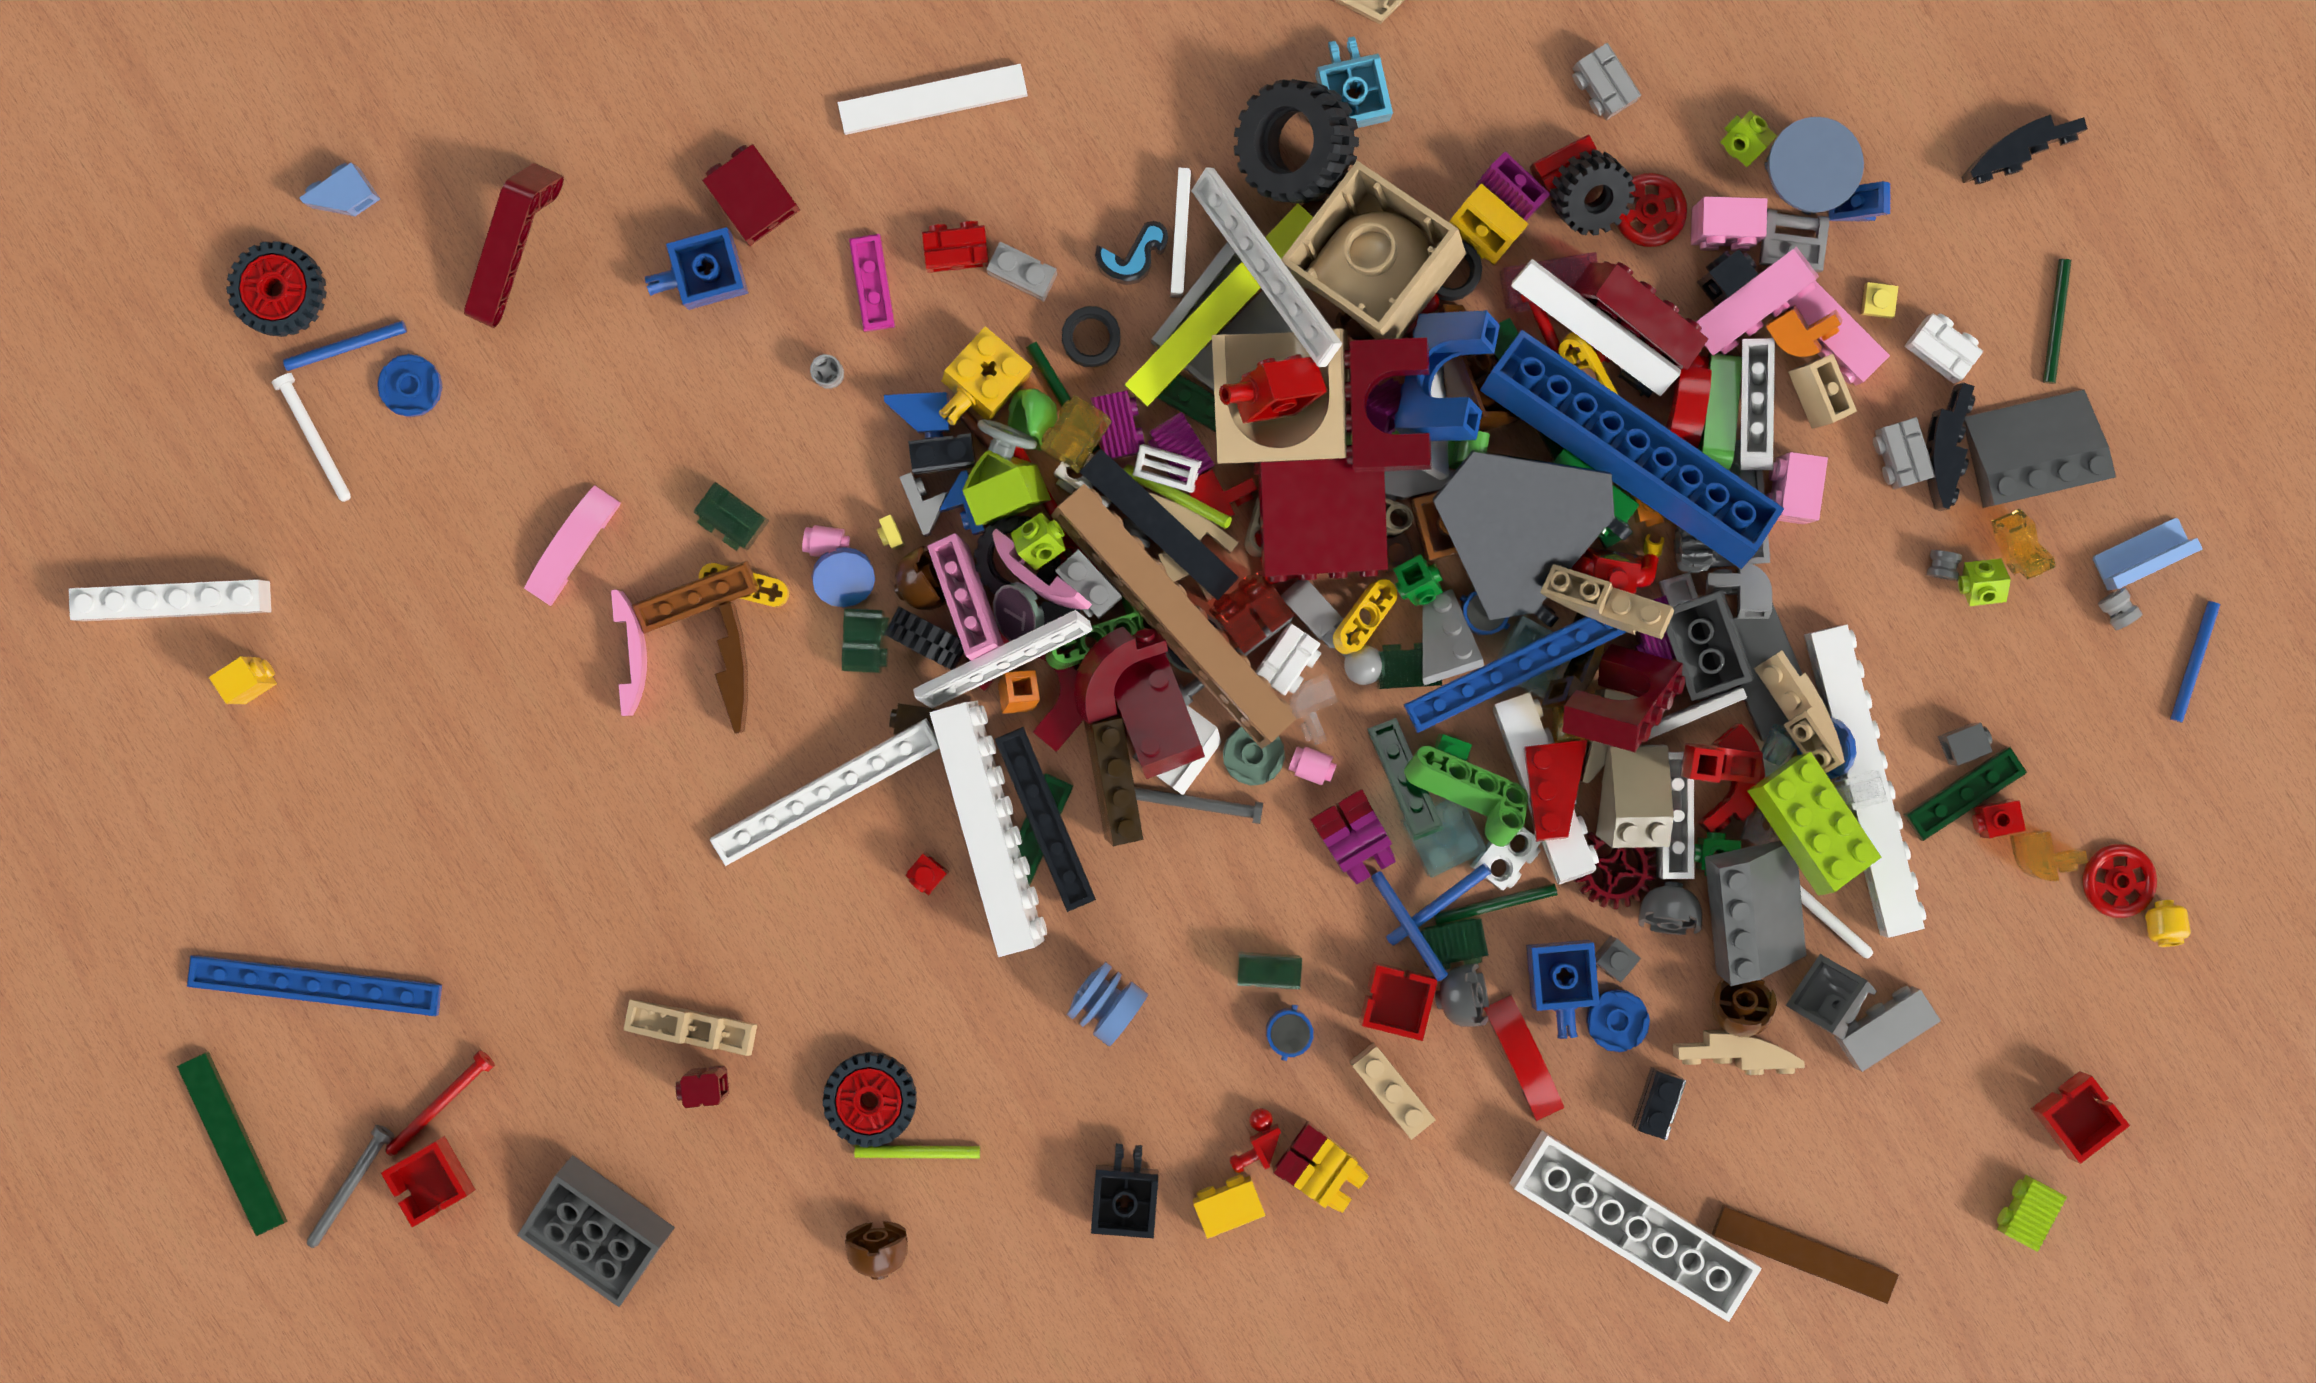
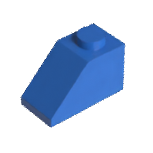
M947 392L884 395V402L916 432L925 434V439L944 437L943 433H951L950 424L947 422L948 416L944 420L939 414V410L949 402Z

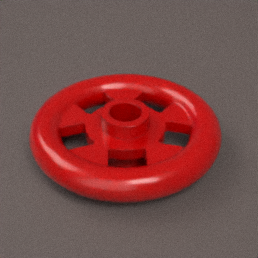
M1643 173L1632 177L1633 180L1631 182L1635 185V191L1630 193L1639 200L1635 205V210L1630 209L1627 216L1623 213L1620 215L1619 218L1622 222L1617 228L1630 242L1643 247H1657L1672 241L1683 229L1687 218V201L1683 191L1672 179L1661 174ZM1645 186H1658V195H1646ZM1672 198L1675 211L1666 212V204L1663 200ZM1646 205H1654L1656 213L1653 215L1648 214ZM1634 218H1637L1639 222L1645 225L1641 233L1630 225ZM1664 219L1669 227L1663 232L1657 233L1653 225L1660 223Z
M2113 844L2098 850L2089 859L2083 872V889L2090 904L2100 913L2113 918H2128L2142 912L2153 900L2157 889V873L2150 858L2138 848L2127 844ZM2113 857H2126V866H2114ZM2140 867L2144 880L2136 882L2133 869ZM2099 868L2107 870L2104 883L2096 881V874ZM2122 875L2126 882L2124 886L2119 887L2117 879ZM2135 889L2139 897L2129 904L2125 896L2131 894ZM2106 890L2116 896L2112 904L2102 899Z

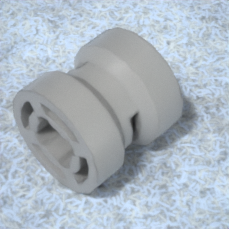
M823 354L816 357L810 366L812 378L819 386L825 389L836 388L844 379L843 366L831 355Z
M2121 588L2111 593L2098 603L2101 610L2110 616V624L2114 630L2128 626L2143 615L2139 607L2131 603V595L2126 588Z

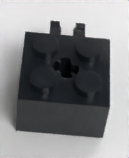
M1117 1143L1114 1166L1096 1165L1091 1234L1154 1239L1159 1171L1158 1169L1141 1168L1143 1145H1135L1133 1150L1134 1168L1121 1167L1122 1159L1124 1158L1123 1144ZM1122 1195H1127L1129 1199H1133V1202H1128L1127 1207H1121V1202L1117 1203L1116 1200L1120 1199Z

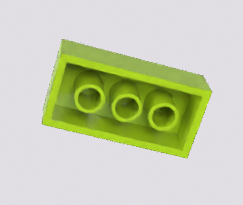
M1811 751L1793 757L1748 790L1818 896L1836 892L1882 858Z

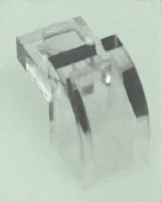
M1327 673L1301 683L1295 692L1292 693L1288 703L1293 710L1294 716L1297 719L1303 718L1304 723L1299 724L1306 742L1312 740L1313 745L1327 741L1315 711L1338 702Z
M1868 770L1848 777L1838 776L1830 779L1851 811L1888 801L1879 770Z

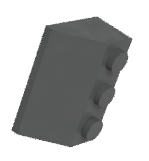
M1723 589L1673 607L1674 613L1666 631L1677 662L1683 663L1682 675L1685 676V684L1692 701L1754 679L1753 671Z

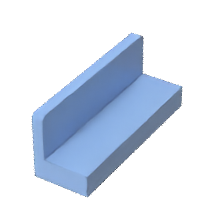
M2174 518L2093 556V561L2107 591L2116 590L2202 550V546L2198 538L2188 539L2179 519Z

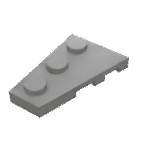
M1453 590L1444 591L1437 595L1434 601L1423 605L1424 685L1484 667L1482 655Z

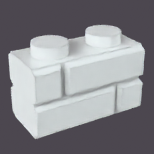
M1933 313L1922 321L1904 347L1954 384L1966 376L1972 365L1975 364L1983 353V350L1977 346L1979 342L1972 335L1965 332L1960 334L1952 328L1954 323L1943 314L1936 316Z
M1289 623L1255 672L1257 675L1266 678L1271 687L1285 696L1288 691L1294 694L1304 678L1299 676L1306 665L1312 668L1321 655V652L1317 650L1320 643Z

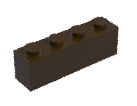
M1115 715L1091 724L1084 720L1104 838L1113 847L1144 840L1123 718Z

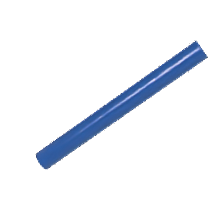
M402 320L283 359L286 370L290 371L407 333V328Z
M2212 601L2207 603L2170 720L2183 723L2221 605Z
M1483 863L1411 918L1419 928L1492 873L1490 868ZM1400 925L1388 934L1386 938L1392 946H1395L1408 935L1402 925Z
M1379 871L1371 876L1372 881L1436 980L1441 981L1446 978L1448 973L1383 873Z

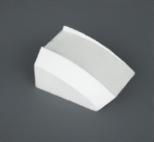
M1188 705L1186 707L1205 757L1157 775L1182 795L1221 743L1218 728ZM1135 753V755L1132 758L1139 762L1137 754Z

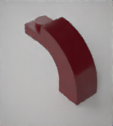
M1124 627L1108 633L1095 643L1082 660L1075 678V704L1077 712L1088 724L1117 715L1114 690L1119 676L1127 667L1135 662L1168 652L1166 640L1154 628L1142 629L1137 631L1136 634L1131 635Z

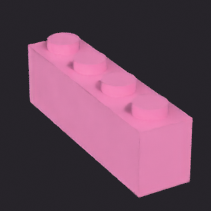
M1797 246L1696 321L1702 327L1700 332L1709 338L1705 346L1713 356L1719 351L1723 355L1727 354L1739 345L1736 339L1746 332L1748 336H1751L1764 326L1761 320L1770 313L1777 317L1789 308L1790 305L1787 301L1798 294L1802 298L1816 288L1813 282L1819 276Z
M1814 281L1813 283L1816 285V288L1802 298L1798 294L1787 301L1790 305L1789 308L1796 305L1808 326L1832 311H1838L1843 319L1842 324L1838 326L1840 331L1825 341L1821 337L1817 340L1822 348L1817 354L1820 357L1834 354L1844 381L1848 384L1853 383L1855 386L1859 385L1890 355Z
M955 533L928 545L933 565L966 657L974 660L1004 645L979 573L976 572L975 562L969 545Z

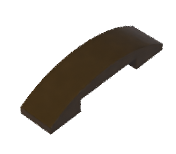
M1577 612L1573 623L1586 616ZM1605 643L1569 660L1563 677L1550 681L1541 705L1544 709L1564 706L1576 690L1586 691L1600 665Z

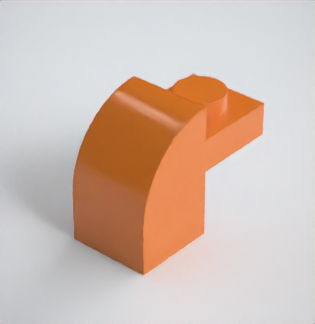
M1794 305L1768 321L1766 327L1782 350L1794 356L1808 357L1821 351L1822 346L1818 342V338L1821 337L1825 341L1840 331L1838 326L1842 324L1843 319L1838 311L1834 310L1808 326L1802 314Z

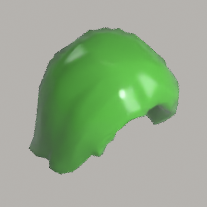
M1038 389L1016 391L1008 408L1010 411L1008 426L1034 438L1037 446L1033 450L1042 451L1058 420L1056 404L1049 396Z

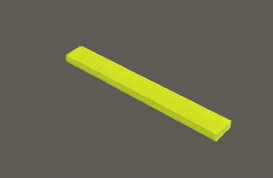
M1299 203L1265 237L1280 259L1283 258L1313 218ZM1243 262L1233 270L1125 384L1147 407L1212 340V335H1217L1261 289Z

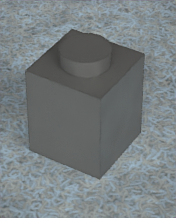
M1970 723L1938 736L1949 765L1959 766L1993 752L1990 746L1993 743L1992 736L1987 727L1982 726V723Z
M1610 936L1595 954L1596 964L1619 982L1625 979L1641 959L1613 936Z

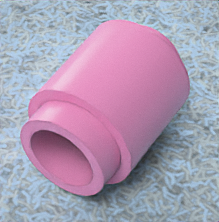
M814 525L813 528L806 527L802 551L808 552L810 556L821 557L826 552L829 554L836 551V548H849L850 537L845 536L844 529Z
M1306 746L1304 749L1296 747L1288 770L1295 772L1297 777L1323 785L1324 780L1331 782L1337 764L1331 763L1333 759L1331 755Z

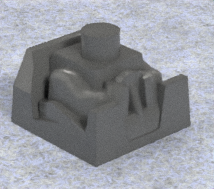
M1820 954L1786 1006L1843 1041L1848 1031L1847 1023L1855 1020L1867 994L1875 995L1877 991L1866 979Z

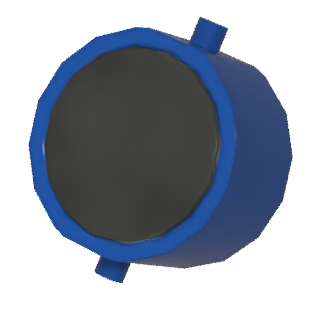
M1476 591L1468 594L1467 597L1465 595L1461 596L1460 600L1463 603L1460 608L1472 633L1492 635L1503 628L1506 630L1509 628L1510 624L1507 623L1509 617L1489 620Z
M1292 1004L1291 1009L1284 1008L1275 1012L1269 1018L1266 1025V1037L1270 1047L1277 1054L1282 1055L1281 1060L1287 1061L1288 1057H1296L1303 1054L1313 1041V1027L1310 1020L1303 1012L1297 1010L1298 1005Z

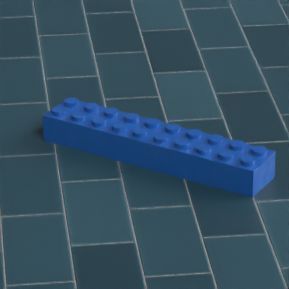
M1521 330L1480 389L1481 392L1595 470L1610 472L1614 483L1740 569L1755 555L1785 509L1523 330Z

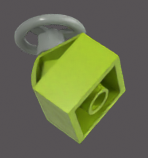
M980 420L978 428L992 436L993 440H991L989 450L981 456L973 467L962 490L976 526L993 524L997 520L1017 515L1051 500L1038 465L1013 457L1016 446L1024 449H1034L1037 446L1036 440L1010 426L991 420Z

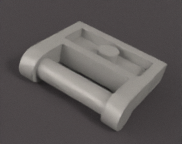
M1767 209L1766 237L1762 239L1759 264L1771 266L1797 246L1815 272H1822L1829 230V217L1818 216V218L1781 214L1777 213V210ZM1777 225L1814 230L1816 236L1815 238L1775 233V227Z

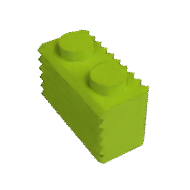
M2025 1175L2023 1180L2019 1179L2012 1189V1196L2014 1198L2009 1207H2004L1997 1218L1999 1226L1997 1230L2038 1252L2043 1241L2046 1239V1235L2049 1233V1229L2052 1228L2055 1218L2061 1211L2067 1196Z

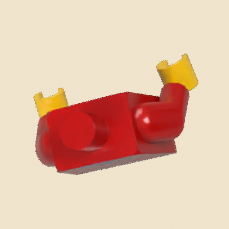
M1648 534L1643 548L1644 556L1589 547L1573 565L1572 570L1611 582L1613 588L1635 594L1637 587H1647L1654 582L1659 561L1658 557L1662 554L1664 538L1661 537L1659 543H1652L1649 540L1650 534Z

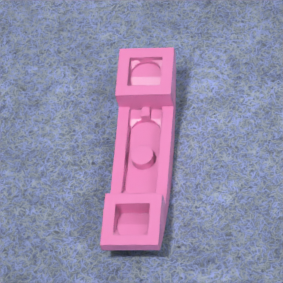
M594 485L557 532L537 563L524 589L551 606L569 581L567 578L600 529L605 528L621 503Z
M995 529L993 531V540L1001 559L1012 573L1035 593L1060 606L1073 609H1089L1092 604L1058 576L1049 586L1023 566L1025 561L1017 554L1014 542L999 530Z
M611 590L613 620L617 623L626 622L631 674V684H619L621 716H632L639 705L645 686L647 672L646 642L628 597L623 591Z

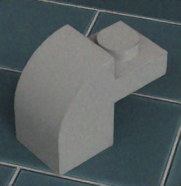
M1747 563L1742 569L1738 567L1737 573H1732L1728 569H1719L1713 571V573H1708L1706 594L1723 589L1724 594L1737 595V619L1770 618L1772 612V586L1767 575L1759 567Z

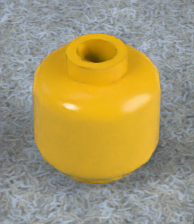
M2174 900L2155 902V908L2148 910L2145 914L2149 939L2157 942L2159 947H2172L2184 944V939L2191 933L2187 909L2180 905H2174Z

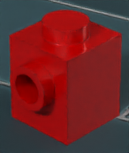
M2008 799L1974 808L1975 814L1972 816L1973 827L1982 838L1990 839L2026 831L2020 800Z

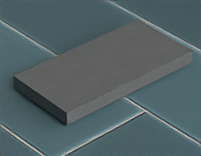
M1773 603L1769 619L1733 618L1754 674L1752 681L1738 685V687L1743 688L1747 698L1744 699V702L1761 741H1766L1787 732L1784 724L1789 720L1754 668L1778 652L1783 651L1799 676L1802 675Z

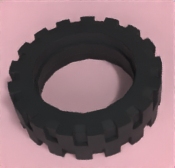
M1010 516L997 520L985 529L984 534L978 538V548L974 551V558L977 561L975 569L982 577L980 578L984 586L987 585L990 588L989 591L993 594H996L1002 586L1011 584L996 570L993 560L995 547L992 536L993 531L997 529L1005 535L1013 532L1026 521L1031 520L1032 517ZM1057 556L1041 566L1036 576L1049 585L1057 575L1055 571L1060 566V558Z

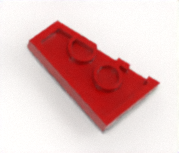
M1588 740L1524 747L1536 842L1566 839L1569 837Z

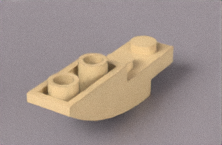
M1555 564L1552 565L1541 589L1542 595L1571 610L1634 635L1638 631L1662 639L1674 613V609L1670 605L1613 588L1611 582Z
M1783 651L1778 652L1755 667V671L1789 720L1784 724V727L1802 754L1811 751L1825 773L1845 762L1833 722L1806 672L1799 676Z
M1703 1030L1704 1042L1673 1043V1056L1682 1060V1064L1685 1065L1701 1064V1059H1713V1063L1727 1064L1732 1063V1058H1735V1066L1745 1070L1746 1075L1764 1074V1069H1776L1778 1074L1795 1073V1068H1805L1804 1061L1794 1054L1754 1036L1737 1037L1722 1030Z

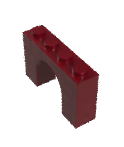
M1427 337L1350 341V350L1344 351L1345 369L1351 370V381L1345 382L1346 401H1351V413H1346V432H1352V445H1347L1346 447L1347 464H1353L1355 472L1432 470L1431 437L1429 433L1388 434L1382 432L1369 421L1366 410L1367 400L1372 389L1382 380L1393 376L1429 375V343Z
M999 629V632H1000L1001 638H1002V640H1003V643L1006 644V643L1010 642L1008 639H1006V638L1003 636V634L1001 633V631H1000V629ZM1045 654L1038 657L1039 659L1046 661ZM1079 664L1065 669L1053 668L1060 682L1059 697L1051 711L1033 731L1036 736L1055 752H1058L1084 721L1077 712L1074 697L1077 669L1080 666ZM998 677L978 687L986 692Z
M1611 644L1603 654L1599 665L1598 685L1628 693L1638 698L1614 700L1576 690L1564 705L1562 732L1635 753L1642 742L1648 741L1653 726L1660 724L1663 712L1670 710L1676 694L1680 695L1685 685V676H1682L1683 663Z

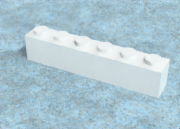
M238 580L70 588V620L102 621L270 613V581Z
M1529 692L1494 704L1493 713L1520 785L1528 794V807L1532 815L1524 747L1552 744L1554 740L1550 729H1544L1540 717L1544 715L1539 700H1533ZM1575 810L1568 838L1542 841L1558 885L1594 873L1596 870L1595 864L1599 863L1593 845L1588 846L1584 834H1587L1588 831L1582 816L1577 817Z

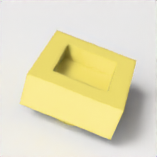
M1865 283L1861 315L1894 318L1898 286Z
M888 515L879 519L882 527L878 528L877 531L883 545L890 544L893 550L905 546L893 516Z

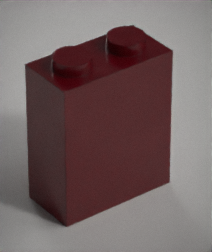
M754 144L749 147L743 145L731 154V160L724 165L718 163L706 172L707 177L702 180L749 246L800 211L795 201Z

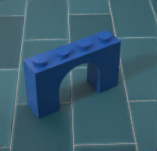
M1487 310L1419 314L1417 325L1413 330V338L1427 337L1429 375L1405 376V381L1400 391L1399 409L1394 418V428L1400 434L1429 433L1431 441L1477 439L1482 410L1469 397H1432L1431 386L1437 371L1452 358L1461 355L1494 354L1500 325Z

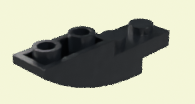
M2050 114L2016 129L1979 156L1961 177L1963 183L1974 180L1975 185H1979L1993 180L1992 174L2003 171L2004 175L2008 176L2022 171V165L2032 160L2031 155L2048 150V144L2059 141L2060 146H2064L2078 141V135L2088 129L2085 118L2054 126Z
M1964 382L1953 387L1946 410L1941 408L1933 411L1928 429L1926 448L1935 477L1927 479L1934 509L1938 511L1948 510L1950 506L1955 505L1960 491L1959 488H1956L1960 476L1965 474L1969 459L1966 458L1968 449L1956 446L1957 443L1962 441L1966 432V425H1963L1966 413L1971 412L1975 403V396L1972 395L1975 386Z

